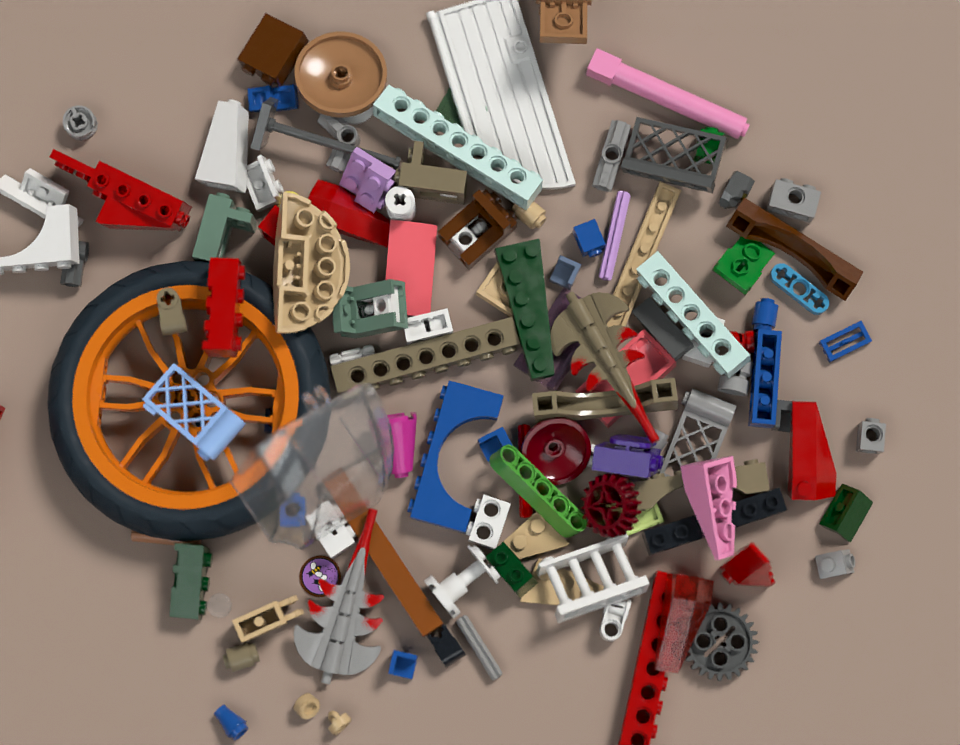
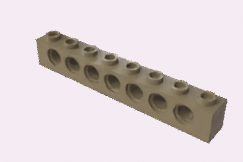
M513 317L332 365L331 370L338 395L350 398L358 395L357 391L365 389L367 392L376 391L383 384L389 383L390 386L403 383L405 378L412 377V380L423 378L427 372L435 371L436 374L448 371L449 366L456 364L458 367L470 365L471 360L480 358V361H486L494 358L493 354L501 352L503 355L512 354L517 351L516 348L520 347V341ZM492 335H497L501 339V342L496 346L490 345L487 341ZM474 341L478 344V349L474 352H469L465 349L466 343ZM445 348H453L456 351L455 355L452 358L444 357L442 352ZM425 353L432 355V362L429 364L421 363V355ZM400 360H408L410 367L403 371L397 368V364ZM378 366H385L388 369L386 375L382 377L376 376L374 371ZM356 372H362L365 375L364 380L360 383L352 381V376Z

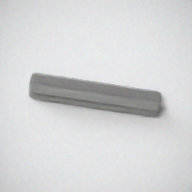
M464 615L457 619V625L490 678L495 680L502 675L501 669L468 616Z

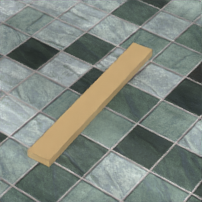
M661 181L659 182L613 293L614 296L626 303L629 311L622 312L611 318L607 323L608 327L626 326L642 287L637 280L638 273L636 268L656 253L681 192L680 189Z

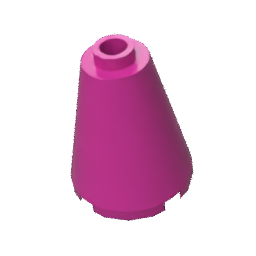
M410 412L411 417L405 416L404 413L379 416L378 422L374 418L370 419L371 428L389 474H394L395 478L409 476L408 472L413 471L417 425L416 412Z

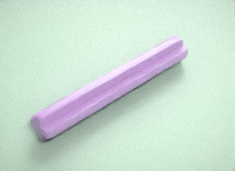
M618 191L599 271V278L602 280L610 281L613 276L630 200V194L626 191Z

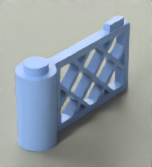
M175 363L171 365L142 399L145 402L143 407L153 416L157 413L160 414L199 448L197 453L206 461L210 458L215 461L246 425L243 420ZM175 371L182 376V386L169 387V378ZM186 380L192 385H186ZM187 389H198L200 391V401L187 402ZM183 390V403L170 404V391ZM157 392H166V404L155 405L151 399ZM204 404H216L220 410L212 417H205ZM200 405L201 418L188 419L187 406ZM183 407L184 419L173 420L171 418V408ZM166 408L167 414H166L164 411H162L161 409ZM201 422L202 430L194 438L189 433L188 423Z

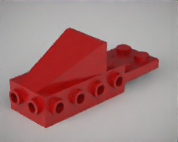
M55 149L52 150L49 157L56 161L55 166L72 175L76 171L75 176L88 182L87 186L93 189L92 194L105 201L95 222L109 229L170 230L179 232L188 225L190 220L189 213L192 207L186 202L101 161L98 162L94 169Z

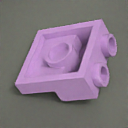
M356 147L350 156L339 185L357 195L354 201L374 213L378 208L382 210L385 206L386 194L395 184L393 178L396 170Z

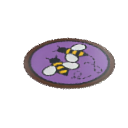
M327 556L311 557L301 567L299 574L301 586L312 596H326L320 588L318 582L320 578L331 584H340L341 572L339 566L333 559Z

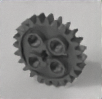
M719 602L717 608L714 609L710 603L708 604L707 612L704 608L700 607L699 616L695 613L691 614L694 619L693 622L685 621L690 627L689 630L681 631L687 635L686 639L680 640L681 643L687 644V647L681 651L689 652V656L685 661L693 660L694 663L691 669L699 667L700 676L708 672L709 680L712 679L714 674H716L718 681L722 680L723 674H725L728 680H731V672L736 676H740L739 668L747 671L746 661L754 663L750 654L758 653L757 650L752 648V645L759 643V641L752 639V636L756 635L758 631H750V627L753 626L754 622L746 623L745 620L748 614L739 616L740 608L732 612L731 604H728L723 609L722 603ZM716 618H722L725 621V629L721 632L714 628L713 624ZM734 626L735 630L723 640L724 647L717 646L708 657H704V653L717 642L715 637H722ZM701 634L707 636L709 641L705 648H700L696 642L697 637ZM734 635H738L742 639V646L739 649H735L731 645L730 641ZM717 652L725 655V663L721 666L715 664L713 659Z

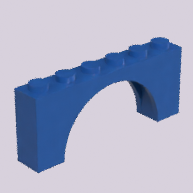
M450 380L448 386L443 385L440 399L443 400L441 409H436L433 419L434 422H437L435 431L430 430L427 444L431 446L429 453L423 454L420 467H424L422 477L417 476L414 489L418 490L415 499L411 498L407 511L411 513V519L466 534L472 509L456 502L444 489L438 475L439 453L447 437L461 425L482 419L497 421L504 395Z

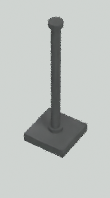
M269 97L262 103L251 144L252 149L260 151L268 143L270 133L275 131L347 154H352L353 150L357 147L276 122L274 117L279 99ZM360 148L387 166L393 167L394 170L399 168L401 157L393 158Z

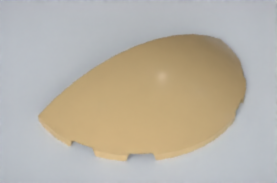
M282 192L273 268L276 333L282 334L306 330L308 327L320 323L334 311L333 308L339 299L343 297L350 274L348 247L345 239L341 238L336 229V222L326 211H321L312 205L311 200L289 192Z

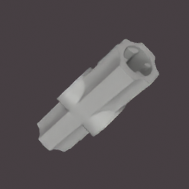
M620 120L611 121L592 187L604 192L612 191L631 125ZM607 152H614L618 158L616 160H609L605 154Z

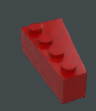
M210 258L208 291H211V295H208L206 298L207 315H210V319L204 321L205 337L208 341H203L202 350L208 357L237 358V352L242 350V337H238L239 327H243V313H239L240 304L244 303V289H241V280H245V266L242 265L239 258Z

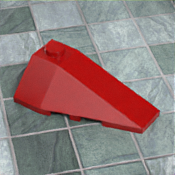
M792 401L788 496L791 500H820L835 497L837 473L817 403Z
M753 542L740 548L719 567L723 571L720 575L729 584L733 582L739 586L771 587L776 583L773 579L774 575L770 571L772 569L770 560Z

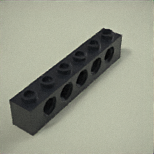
M780 487L736 501V510H732L731 521L735 528L787 511ZM696 515L642 533L649 556L705 538Z

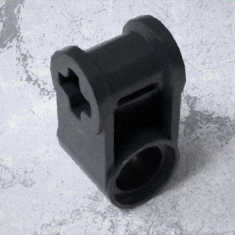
M443 623L441 627L444 630L441 632L442 637L440 639L437 636L432 638V633L427 635L447 668L464 657L466 653Z

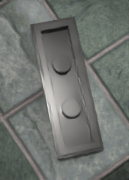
M650 297L632 310L633 315L675 361L694 347L693 343Z

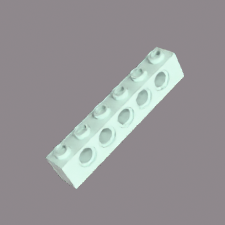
M658 251L636 268L638 282L645 289L649 287L654 294L651 296L659 306L662 304L666 306L669 310L666 313L674 323L678 321L684 327L682 332L690 341L693 338L699 344L697 349L705 358L709 356L715 362L713 367L721 376L725 374L730 378L751 361L750 354ZM663 277L667 279L666 284L663 286L655 284L658 278ZM676 294L683 297L678 303L670 301V298ZM689 312H696L698 314L694 320H687L685 316ZM704 329L713 331L712 336L709 338H703L700 333ZM720 346H725L729 350L727 354L721 356L716 354V349Z

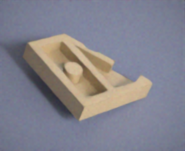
M537 512L503 541L519 560L569 545L567 540Z

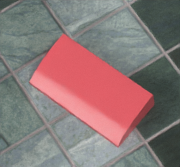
M390 220L385 280L393 279L405 282L408 317L430 313L437 225Z
M645 329L639 332L637 337H634L620 350H637L645 355L643 359L633 362L626 368L634 386L651 380L663 379L676 367V361ZM606 380L597 385L591 392H588L586 390V381L575 392L595 393L613 391L614 389ZM621 416L599 418V420L609 428Z

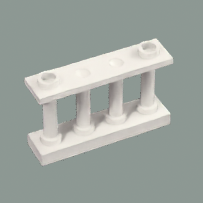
M627 534L617 536V538L608 537L605 541L556 558H553V556L546 557L540 561L536 573L538 576L548 574L560 602L555 611L558 623L646 593L650 584L646 575L639 578L634 575L622 548L626 546ZM614 551L626 578L625 583L616 585L612 582L601 558L602 554ZM592 559L604 586L602 591L594 593V591L590 590L578 562ZM570 566L582 594L581 598L573 601L568 598L556 571Z

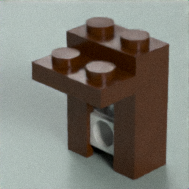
M487 189L483 192L480 190L472 195V202L438 231V237L468 270L517 228V216L509 208L505 210L500 204L502 201L494 192L490 193ZM479 218L483 221L478 222L473 228L468 229ZM488 227L490 228L480 238H477L478 235H481V232H484L483 230L488 229ZM466 235L472 239V242L468 245H462L459 239Z

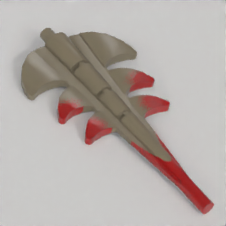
M574 292L568 293L566 298L570 304L567 309L558 315L551 329V344L554 355L558 357L567 346L578 342L580 346L572 356L571 374L576 376L583 367L594 363L596 367L592 369L588 376L586 390L591 392L597 385L607 380L640 423L651 444L658 442L660 438L648 420L626 369L633 362L643 359L645 355L637 350L627 349L618 351L617 349L625 340L637 337L638 333L622 325L607 326L611 318L622 312H628L629 307L620 298L609 293L597 292L583 299H578Z

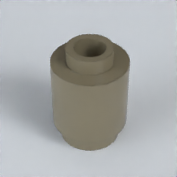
M244 643L226 649L227 654L223 655L226 669L231 668L232 672L255 666V663L260 661L255 643Z

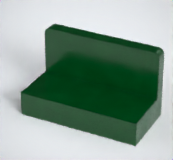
M842 483L819 524L823 528L839 534L846 541L851 542L870 510L873 501L860 490Z

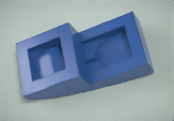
M295 84L274 88L268 85L248 89L250 112H260L262 103L269 97L279 99L276 111L299 109L298 91Z

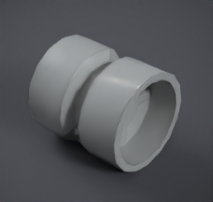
M750 361L736 373L740 374V377L733 375L728 378L725 374L720 376L717 390L730 395L747 396L750 384L747 378L752 374L754 363Z

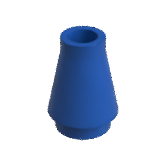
M225 704L214 712L227 737L232 738L234 741L241 738L249 729L246 725L247 721L227 708Z

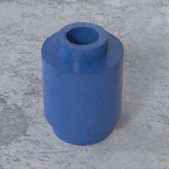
M761 298L760 301L755 302L752 320L753 331L757 332L758 329L772 330L775 328L779 307L777 304H774L775 300Z

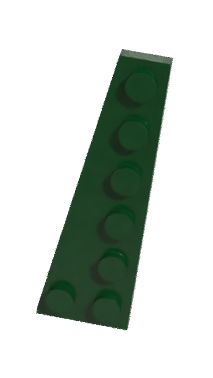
M540 239L495 248L494 253L530 380L532 382L553 377L555 371Z

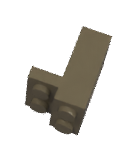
M414 141V147H409L407 161L409 162H402L401 169H396V187L403 186L408 188L413 193L414 198L464 205L467 171L423 165L425 156L424 142Z

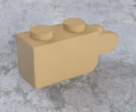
M297 595L280 602H272L232 620L241 643L249 642L289 624L288 621L303 615V609H297L286 616L282 610L283 607L296 603L298 600Z

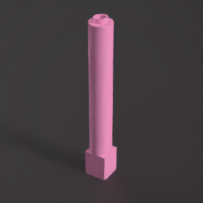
M598 48L596 49L587 68V76L609 86L612 84L708 127L716 128L735 139H738L739 136H745L750 125L746 123L748 118L621 62L622 59Z

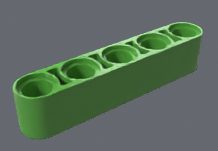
M505 445L490 456L489 462L493 470L561 536L571 538L586 528L587 519L582 518L584 514L514 446Z

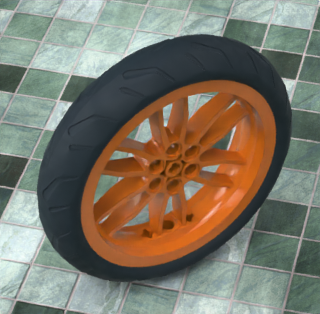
M180 261L150 266L134 272L115 282L89 302L75 318L65 334L52 365L48 385L47 406L51 438L63 468L78 491L89 503L114 522L146 536L173 541H196L226 536L258 523L279 508L296 491L313 468L326 435L331 405L329 375L325 358L311 327L295 333H276L273 287L245 272V280H241V289H244V303L240 304L239 313H243V325L251 332L243 341L242 350L237 352V358H229L212 372L208 369L212 357H208L204 352L197 367L189 369L182 340L178 333L172 334L178 359L177 366L196 382H198V378L202 375L209 376V382L202 387L213 396L218 397L223 405L226 406V399L244 396H269L274 399L273 415H270V417L246 415L231 410L244 422L273 425L271 441L263 454L243 473L240 472L231 449L227 446L224 452L234 471L235 479L220 486H215L204 458L197 453L199 448L194 443L196 459L208 483V489L185 492L167 490L151 485L153 479L170 458L181 435V432L162 416L138 437L121 462L112 453L101 430L103 410L121 412L147 411L143 407L145 402L131 404L106 403V384H109V382L128 384L149 391L156 384L130 376L107 375L109 357L118 344L132 330L138 328L148 352L161 371L165 373L169 368L157 354L144 327V322L159 316L157 294L163 288H172L177 292L181 299L182 310L206 311V298L208 295H211V291H208L210 262ZM166 295L167 298L166 300H163V302H166L167 305H171V300H174L175 298H172L170 295ZM255 339H259L267 348L278 372L276 390L254 387L218 390L217 383L241 361ZM175 371L169 378V387L182 386V383H174V377L178 372ZM186 380V385H192ZM187 389V398L191 394L194 401H200V391L198 389ZM183 390L170 391V404L183 403ZM157 392L151 401L155 405L166 404L160 402V396L164 392ZM204 404L205 417H212L220 410L218 406L211 408ZM200 405L187 406L188 419L201 415ZM183 407L171 408V415L178 413L181 419H184ZM166 408L161 409L162 411H164V412L167 414ZM193 422L188 423L190 434L195 438L201 432L202 427H195ZM166 427L170 430L162 453L145 478L141 480L128 471L127 468L145 444Z

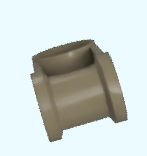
M172 288L161 289L157 294V304L162 335L167 336L187 332L185 315L179 295ZM166 295H170L172 298H175L174 300H171V305H167L166 302H163V300H166L167 298Z

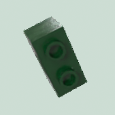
M504 542L486 556L490 564L520 598L538 584L533 575Z

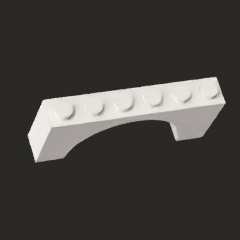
M70 204L46 206V217L39 235L21 252L11 256L0 257V275H3L4 271L10 270L13 273L27 272L26 269L34 268L35 271H47L52 266H57L58 269H69L71 265L79 264L77 208Z

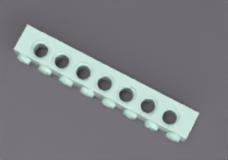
M388 85L374 102L373 116L413 141L424 142L426 149L458 169L467 171L468 175L527 211L541 192L543 179H541L539 174L523 168L517 160L509 159L502 155L499 149L489 147L478 136L468 134L460 125L452 124L439 112H433L426 108L421 101L408 97L402 89ZM403 108L406 111L399 112L397 109ZM417 120L425 121L422 124L416 123ZM436 132H443L444 134L441 135V136H438V135H436V134H434V133H436ZM455 144H462L463 147H459V148H458V147H455L454 145H455ZM479 155L483 158L478 160L473 157ZM498 167L502 170L497 172L492 169ZM518 179L521 181V183L516 184L513 183L512 180Z

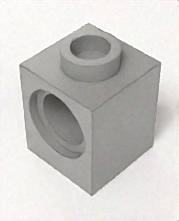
M865 418V421L858 424L856 452L883 453L886 424L879 423L880 420L876 418ZM867 430H873L876 433L875 441L867 439Z

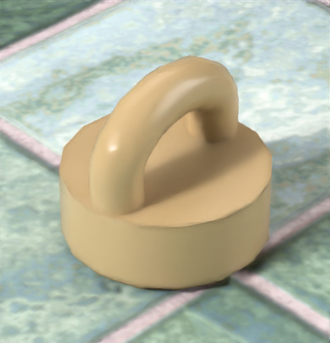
M310 693L303 694L294 705L295 712L303 719L314 717L320 708V702Z
M331 710L328 713V719L331 722L328 730L336 736L351 723L352 719L347 713L340 716L336 711Z

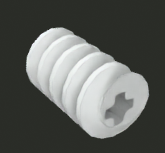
M403 186L390 189L385 198L388 216L391 220L411 222L416 214L413 193Z

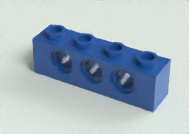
M758 329L755 333L748 426L772 428L776 425L782 331Z

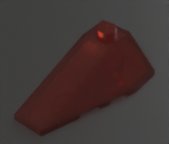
M667 573L654 670L679 672L710 608L714 581L700 577Z

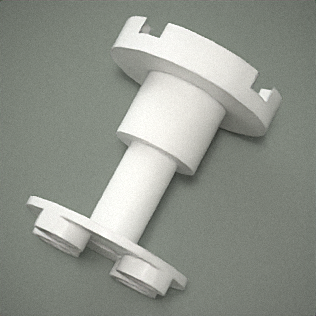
M468 545L467 547L476 561L460 574L456 575L453 572L441 583H438L432 575L424 580L452 618L461 613L454 602L468 592L466 587L485 571L496 584L499 583L497 579L501 577L493 566L489 563L486 565L483 562L486 557L475 545L472 547Z

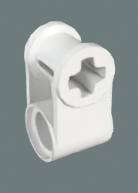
M630 599L604 607L599 633L603 640L612 642L621 636L631 605ZM607 624L615 625L617 628L615 636L611 637L605 633L604 628Z

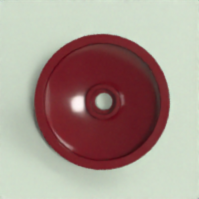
M555 417L545 419L529 430L522 442L521 454L553 485H561L572 481L584 471L590 460L591 443L586 431L577 422L568 418ZM551 443H556L555 447L549 448V445Z

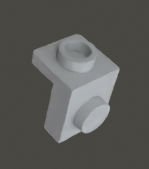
M849 549L815 556L820 579L854 573L855 558Z

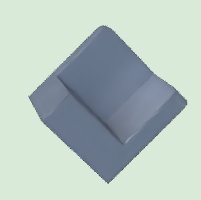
M560 255L549 281L571 291L581 264Z

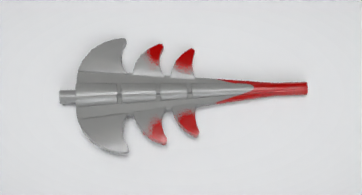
M373 508L368 509L363 531L341 585L331 584L321 578L318 580L323 593L334 601L333 605L325 607L314 603L312 600L307 601L312 618L323 627L322 632H308L299 625L294 627V642L298 653L310 666L324 671L321 682L325 684L331 683L333 674L352 675L366 670L376 660L381 651V646L379 645L363 646L355 641L356 636L371 633L383 622L381 617L367 618L359 613L360 608L373 607L384 599L383 594H370L363 591L371 534L378 510Z

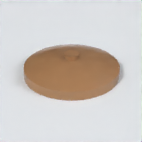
M331 32L313 39L302 49L295 64V84L301 98L315 111L331 117H351L373 107L374 102L385 90L387 66L380 50L368 39L350 32Z

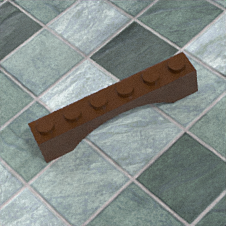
M745 197L726 225L727 228L745 239L768 244L789 254L809 269L826 290L844 301L847 300L863 274V271Z

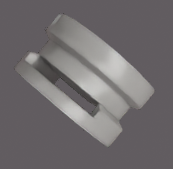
M73 106L63 116L64 129L76 140H87L97 131V119L91 110L85 106Z

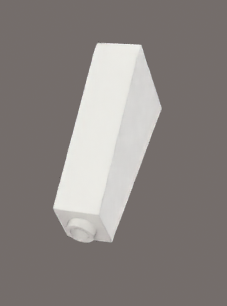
M228 99V102L218 101L195 179L206 187L245 193L247 185L249 112L236 100Z

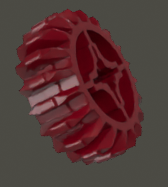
M605 473L596 476L595 480L589 481L590 487L583 489L586 496L580 498L584 501V506L580 507V509L585 510V515L582 518L588 519L586 526L589 528L593 527L594 533L610 538L624 536L627 534V531L634 529L633 523L639 522L636 514L642 513L638 509V505L643 503L637 500L640 492L633 491L636 484L629 483V478L622 477V475L617 473ZM616 504L615 506L606 507V505Z

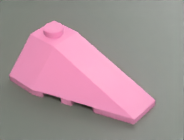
M733 456L699 461L681 466L685 492L715 560L733 556L735 526L731 521L732 510H736V502L732 501L733 488L737 487Z

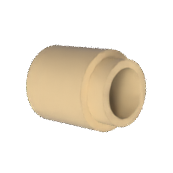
M534 201L527 211L516 204L512 207V211L515 212L517 218L531 229L535 227L540 228L547 219L545 217L546 211Z

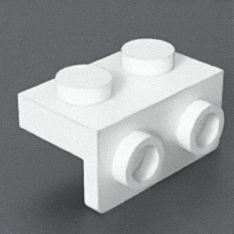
M262 155L257 156L258 161L247 165L246 186L258 212L280 203L281 193L284 192L280 181L274 178L273 172H275L272 161L270 159L267 160Z

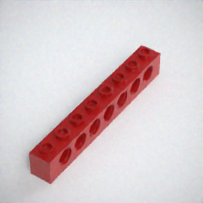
M658 570L655 572L618 745H632L631 737L635 733H640L643 736L644 741L642 745H650L651 738L655 739L658 725L654 724L655 717L661 714L663 701L659 700L661 691L666 690L668 677L664 675L666 667H671L673 654L669 653L671 643H676L678 630H675L676 620H681L683 606L679 605L681 596L685 597L688 589V583H685L684 576ZM666 591L671 592L674 596V601L671 605L664 604L661 599L662 594ZM659 615H665L669 620L668 626L664 629L660 628L656 623ZM655 638L661 639L664 643V648L661 652H655L651 647V643ZM649 662H655L659 667V671L655 676L649 675L646 671V666ZM646 685L651 686L654 690L653 697L648 700L644 699L641 695V690ZM640 709H645L649 714V718L645 723H639L636 719V713Z

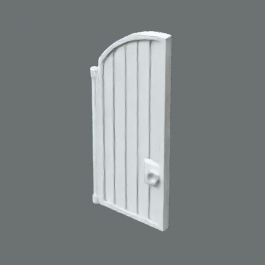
M473 0L440 10L436 13L435 11L427 12V20L431 25L463 130L470 135L478 136L489 147L499 149L502 155L507 158L517 160L528 171H534L539 174L541 179H543L542 189L553 190L576 186L518 0ZM495 167V168H493L492 170L498 172V171H501L502 169H501V168H498V167ZM518 179L512 180L513 183H521Z

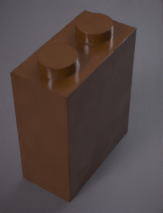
M265 13L237 60L245 73L251 76L256 74L266 84L272 86L274 83L281 87L294 67L300 52L308 44L309 40L304 32Z

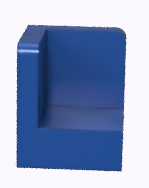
M503 427L477 440L488 462L494 452L505 445H512Z
M393 650L388 674L413 679L418 656Z

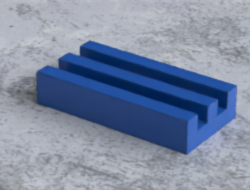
M861 320L820 340L819 344L822 346L823 352L827 355V360L830 363L871 343L872 340ZM857 328L860 329L861 332L828 347V342ZM862 336L865 340L832 355L831 351Z

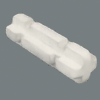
M370 344L363 346L362 349L359 347L343 351L340 355L338 353L329 356V360L332 366L373 355L375 351L373 345Z

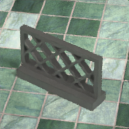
M636 117L621 169L626 174L713 194L727 138ZM640 125L650 126L654 133L642 139L638 133ZM666 130L673 131L676 138L664 144L659 134ZM688 135L695 136L699 143L686 149L681 139ZM657 137L662 146L650 153L645 143ZM711 140L720 142L718 150L709 155L704 144ZM679 141L684 151L672 158L667 148ZM643 145L647 155L641 159L632 158L633 150ZM701 146L706 157L695 163L689 153ZM665 150L670 160L663 164L656 163L653 156ZM687 155L692 165L686 169L678 168L675 161ZM709 160L713 166L711 176L702 174L698 166Z

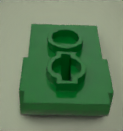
M741 236L731 249L728 248L712 271L746 295L762 275L761 271L775 253L761 242L745 239Z

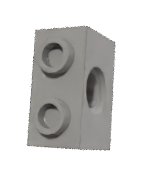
M786 178L776 179L772 186L766 211L811 223L815 217L821 191H817L811 185L804 184L799 186L793 184L792 180ZM796 195L800 202L794 204L790 202L788 196Z

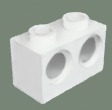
M448 308L407 318L408 328L404 329L407 345L453 333Z
M483 495L482 500L477 499L473 512L477 513L475 522L470 521L466 531V535L470 536L469 542L494 550L497 547L511 503L487 495ZM489 504H493L498 508V513L493 517L487 516L484 512L485 507ZM480 527H487L491 534L487 539H480L477 536V530Z

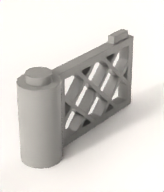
M693 388L691 392L686 391L681 402L685 407L666 457L663 458L662 469L658 470L660 471L659 474L664 473L665 477H669L670 475L665 474L667 465L677 460L681 468L683 465L680 458L693 454L695 461L699 462L695 452L706 447L710 451V459H716L728 426L733 418L736 405ZM686 417L696 420L699 430L687 434L683 426ZM700 422L705 423L708 426L702 428ZM710 427L720 429L721 433L718 440L709 443L704 430ZM682 429L684 436L678 438ZM701 432L706 445L694 450L688 437ZM686 438L691 451L678 456L675 450L676 442ZM716 443L715 448H714V451H712V448H711L710 445H713V444ZM674 452L676 458L670 460L671 455Z

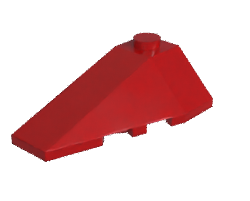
M320 179L317 180L308 199L311 200L312 205L321 211H326L337 224L336 229L339 234L388 248L390 220L377 211L373 213L355 202L356 196L340 185Z

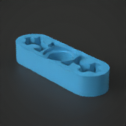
M780 263L773 267L770 272V280L783 292L814 315H820L827 310L829 299L823 292L788 265ZM776 270L778 272L784 270L786 272L784 276L788 280H790L792 276L795 278L790 283L789 287L785 286L788 283L786 279L781 278L779 280L776 278L778 275L777 272H775ZM794 284H803L806 288L805 294H795L793 291ZM810 291H812L813 294L811 295V298H813L816 301L818 299H821V305L823 306V308L818 307L816 309L813 307L814 301H812L809 298L806 302L803 299H805L809 295Z

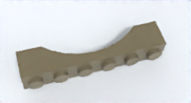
M675 378L651 380L634 386L645 413L678 410ZM615 390L595 393L561 391L532 393L536 424L545 419L555 417L576 421L632 414Z
M758 459L744 461V465L735 467L737 487L733 488V491L742 496L770 491L765 462L758 463ZM681 470L675 471L674 476L665 477L664 473L654 474L650 477L651 479L642 481L641 477L629 478V483L636 484L633 491L640 492L637 496V500L643 502L638 505L640 511L650 510L668 493L684 487Z

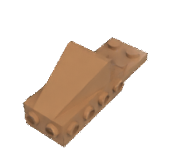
M536 0V4H539L540 43L587 44V5H591L592 0Z

